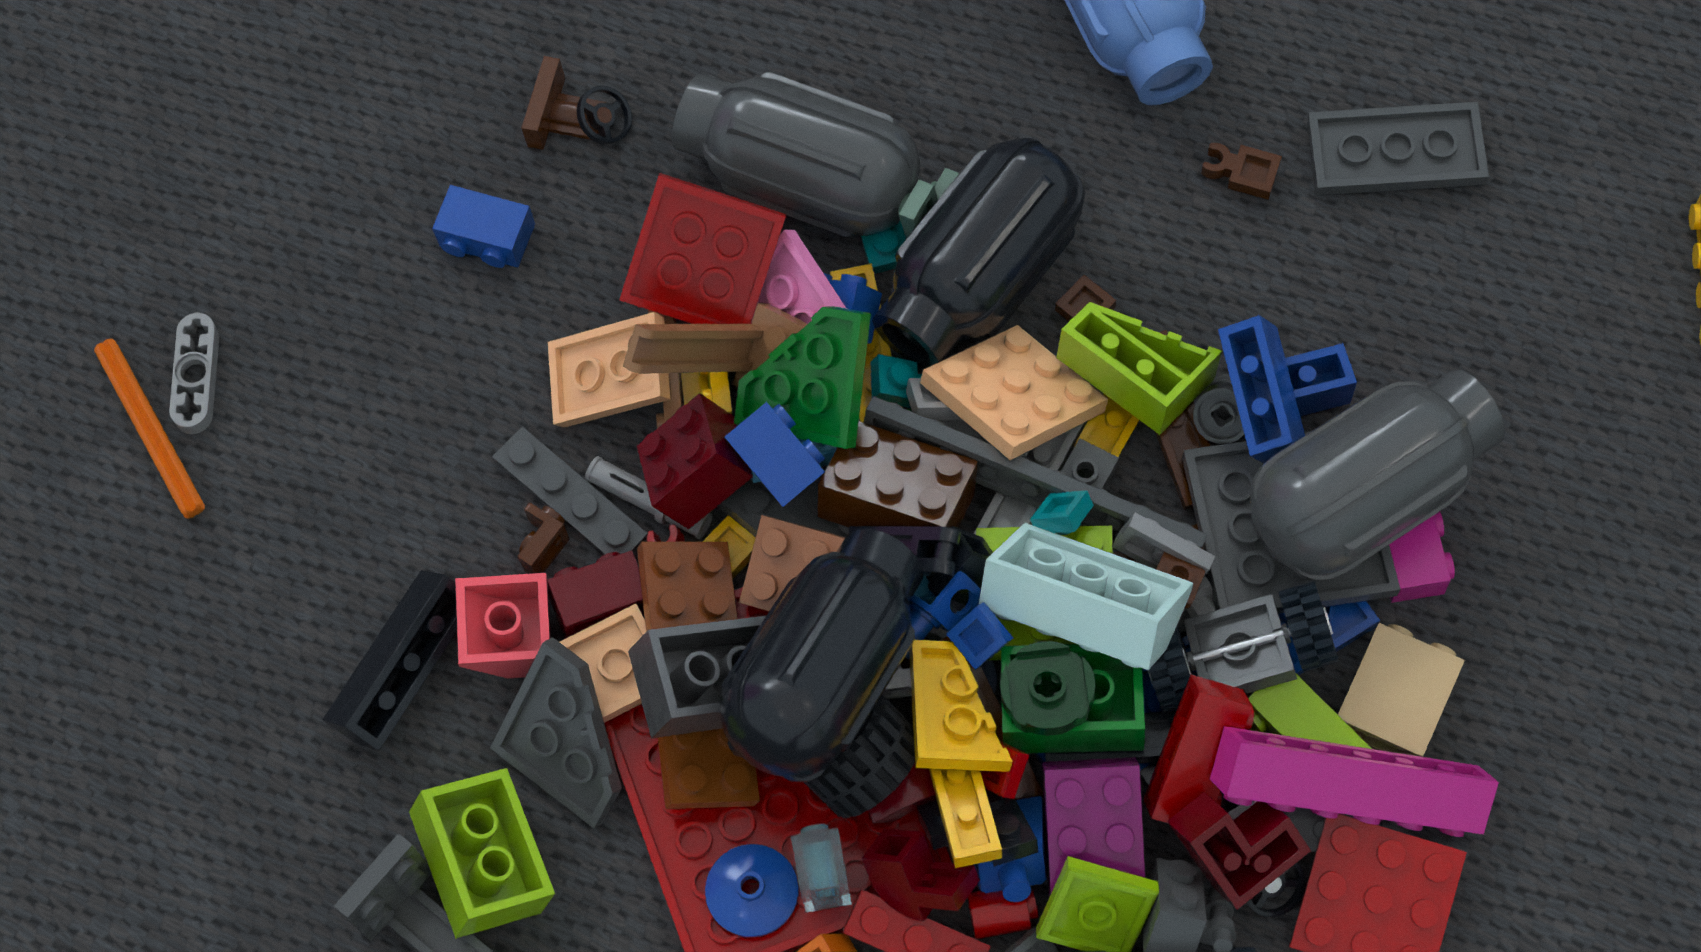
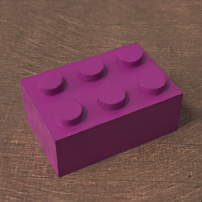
M1136 758L1042 762L1049 897L1068 856L1145 878L1140 765Z

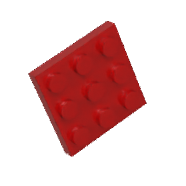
M659 173L619 300L691 324H751L786 214Z
M1338 814L1337 818L1325 817L1289 947L1304 952H1439L1467 852L1379 825L1364 823L1342 814Z

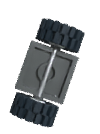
M1315 581L1278 591L1288 628L1286 623L1281 624L1272 594L1183 620L1191 651L1187 653L1179 628L1176 626L1167 650L1148 670L1163 712L1179 707L1189 677L1193 675L1192 671L1196 670L1198 677L1241 688L1246 694L1296 680V672L1287 645L1292 643L1291 636L1303 672L1339 662L1331 636L1333 631L1326 608L1322 607Z

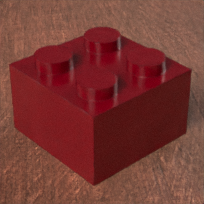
M701 393L686 405L680 407L671 418L654 432L648 434L637 445L652 507L688 530L753 477L751 469L724 438L738 426L734 424L735 416Z

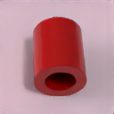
M1002 890L990 893L975 891L971 892L967 898L976 940L1031 929L1030 920L1038 918L1033 890H1031L1028 898L1020 902L1007 901L1003 896Z

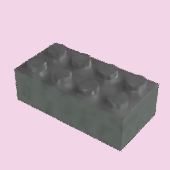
M766 616L651 629L645 632L629 649L628 653L651 738L723 728L719 706L722 699V683Z

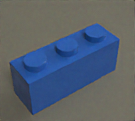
M1258 315L1218 329L1249 454L1252 458L1264 464L1273 455L1305 436L1278 329L1274 324Z

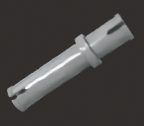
M599 456L593 459L586 471L585 480L588 483H593L624 501L655 515V521L662 525L667 523L675 524L678 528L700 540L711 524L712 514L709 513L688 530L652 507L646 481L618 468Z

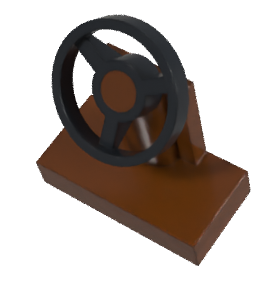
M543 57L521 127L527 147L544 150L549 132L589 139L600 144L616 143L628 134L632 124V113L627 100L620 92L608 86H596L586 91L581 97L561 94L565 82L561 61L559 58ZM594 92H603L612 96L616 101L608 105L604 101L588 99V96ZM621 106L624 113V127L617 137L612 138L610 126L615 122L614 111Z

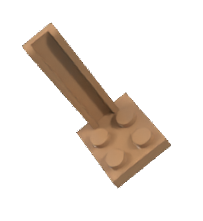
M758 303L751 324H635L633 334L628 342V350L623 367L639 374L736 372L732 385L738 387V382L750 370H756L769 358L768 354L792 333H798L807 323L770 304Z

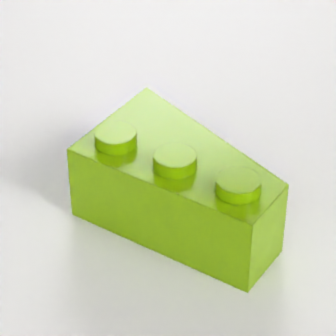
M1089 302L1061 329L1056 358L1160 435L1213 382L1222 350L1211 346L1207 350L1181 341V335L1170 331L1168 335L1161 334L1142 327L1141 320Z

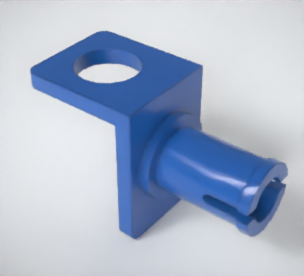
M958 571L931 605L913 595L909 604L912 610L911 625L915 631L914 640H924L933 628L938 630L940 627L946 632L950 631L979 605L981 589L965 573ZM967 589L969 592L967 605L959 612H952L950 609L951 598L957 591ZM909 651L905 656L906 659H910Z

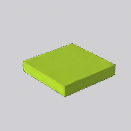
M1068 856L1037 924L1036 938L1081 951L1131 952L1159 894L1158 881Z

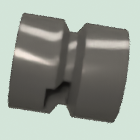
M1229 374L1216 377L1198 398L1193 410L1194 424L1198 432L1206 440L1216 444H1229L1239 440L1244 435Z

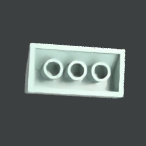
M1024 523L986 559L979 605L985 602L990 610L1001 619L1020 622L1036 628L1038 632L1044 635L1057 636L1076 643L1084 650L1100 652L1117 658L1127 666L1149 670L1167 650L1192 591L1193 582Z

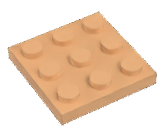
M1019 325L924 369L920 384L1009 460L1104 413L1108 398L1058 360L1053 353Z

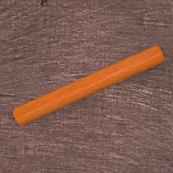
M106 339L104 342L97 344L94 352L180 512L187 519L202 513L205 505L120 347L114 339Z

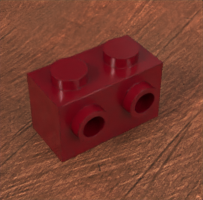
M632 550L622 554L619 552L607 553L598 558L596 563L579 569L574 566L567 567L558 571L553 578L547 579L549 600L565 639L634 604H637L644 617L640 571Z

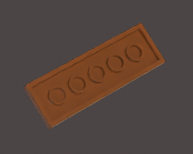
M728 542L640 543L637 547L646 631L737 619ZM723 728L658 737L666 809L755 806L760 801L756 768L742 757H737L732 753L727 744L728 739L724 735Z

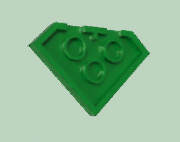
M835 306L822 307L811 317V322L798 333H792L768 354L769 358L756 370H750L739 380L734 424L739 425L766 402L772 409L777 404H780L796 423L790 429L796 438L809 439L812 442L844 449L855 448L871 313Z

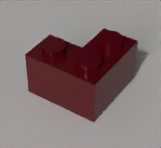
M1203 792L1167 821L1212 887L1236 910L1311 852L1290 818L1282 811L1270 807L1266 802H1255L1233 820L1229 813Z

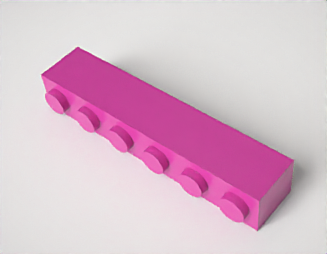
M1226 726L1223 728L1210 780L1224 794L1223 797L1238 805L1249 806L1252 804V801L1266 802L1270 807L1285 812H1294L1296 807L1307 808L1313 813L1326 818H1337L1338 814L1341 813L1352 815L1361 822L1373 825L1380 824L1381 820L1395 821L1397 825L1414 831H1421L1423 826L1436 827L1440 832L1455 837H1463L1465 832L1484 835L1499 784L1495 778L1478 765Z

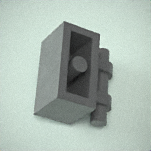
M1157 857L1149 879L1158 881L1159 894L1142 928L1143 952H1196L1199 943L1213 946L1215 952H1231L1233 943L1236 940V926L1231 919L1234 914V907L1213 887L1210 888L1208 897L1204 895L1203 873L1200 868L1194 867L1183 860L1170 861Z

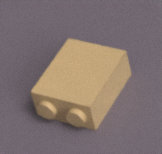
M1379 623L1338 715L1372 749L1423 757L1465 660L1457 657L1455 651L1443 644L1431 643L1429 645L1413 638V634L1402 626L1395 624L1386 626Z

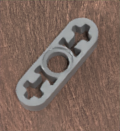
M192 313L185 316L179 322L176 330L169 413L178 429L186 434H197L204 431L210 425L213 418L219 331L212 319L203 313ZM201 326L207 333L201 334L199 337L198 347L202 353L195 352V342L189 335L195 334L197 327ZM200 364L206 367V373L200 381L189 383L184 380L185 371L190 366ZM187 393L194 395V404L200 411V413H194L190 421H187L182 414L190 410L191 399Z

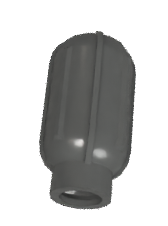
M703 72L697 73L684 91L673 122L671 136L674 149L707 161L711 172L721 182L722 188L726 193L785 213L790 217L844 237H852L854 235L869 236L884 232L897 225L900 221L898 215L899 205L905 195L912 192L920 174L921 159L918 155L916 144L908 132L896 124L893 117L771 72H766L760 77L741 79L736 83H731Z
M1452 370L1428 386L1414 381L1395 382L1374 391L1273 455L1259 468L1252 481L1250 494L1251 518L1258 539L1279 563L1305 579L1311 581L1329 580L1348 572L1449 506L1464 492L1471 478L1474 460L1504 440L1505 427L1496 402L1475 377L1463 370Z

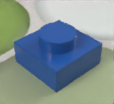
M985 602L976 606L946 633L975 670L984 665L1013 639V636Z

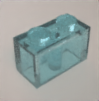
M816 824L802 828L799 835L791 836L799 888L805 912L852 905L838 828L829 829L826 824Z

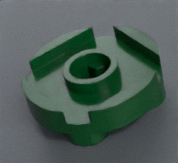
M1054 641L1035 642L1019 650L1016 653V657L1010 661L1008 667L1006 664L1000 680L1001 701L1006 713L1013 720L1014 725L1024 733L1032 732L1045 736L1066 733L1074 727L1082 725L1088 718V713L1095 699L1094 673L1083 656L1081 659L1077 654L1071 652L1069 646ZM1051 679L1053 686L1061 687V690L1055 692L1053 697H1044L1043 694H1037L1035 689L1041 687L1042 680Z

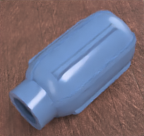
M1065 0L1091 54L1103 68L1114 75L1127 76L1140 102L1146 105H1160L1172 102L1196 89L1210 75L1213 68L1212 60L1199 37L1205 23L1206 5L1204 0Z

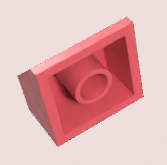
M546 573L455 578L459 667L507 679L525 678L542 643L551 639Z

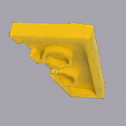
M914 640L909 649L915 768L1010 772L1013 761L1007 748H1002L995 733L997 726L991 713H986L977 693L978 685L963 654L951 641Z

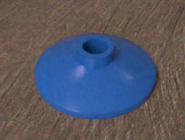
M759 844L741 845L724 853L712 866L705 886L707 906L715 921L728 932L742 937L764 936L783 926L794 912L799 894L798 880L790 862L778 851ZM749 879H754L759 883V889L753 894H746L742 891L743 883Z

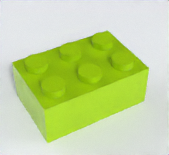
M504 768L420 791L409 814L455 939L541 914L555 895L508 769Z

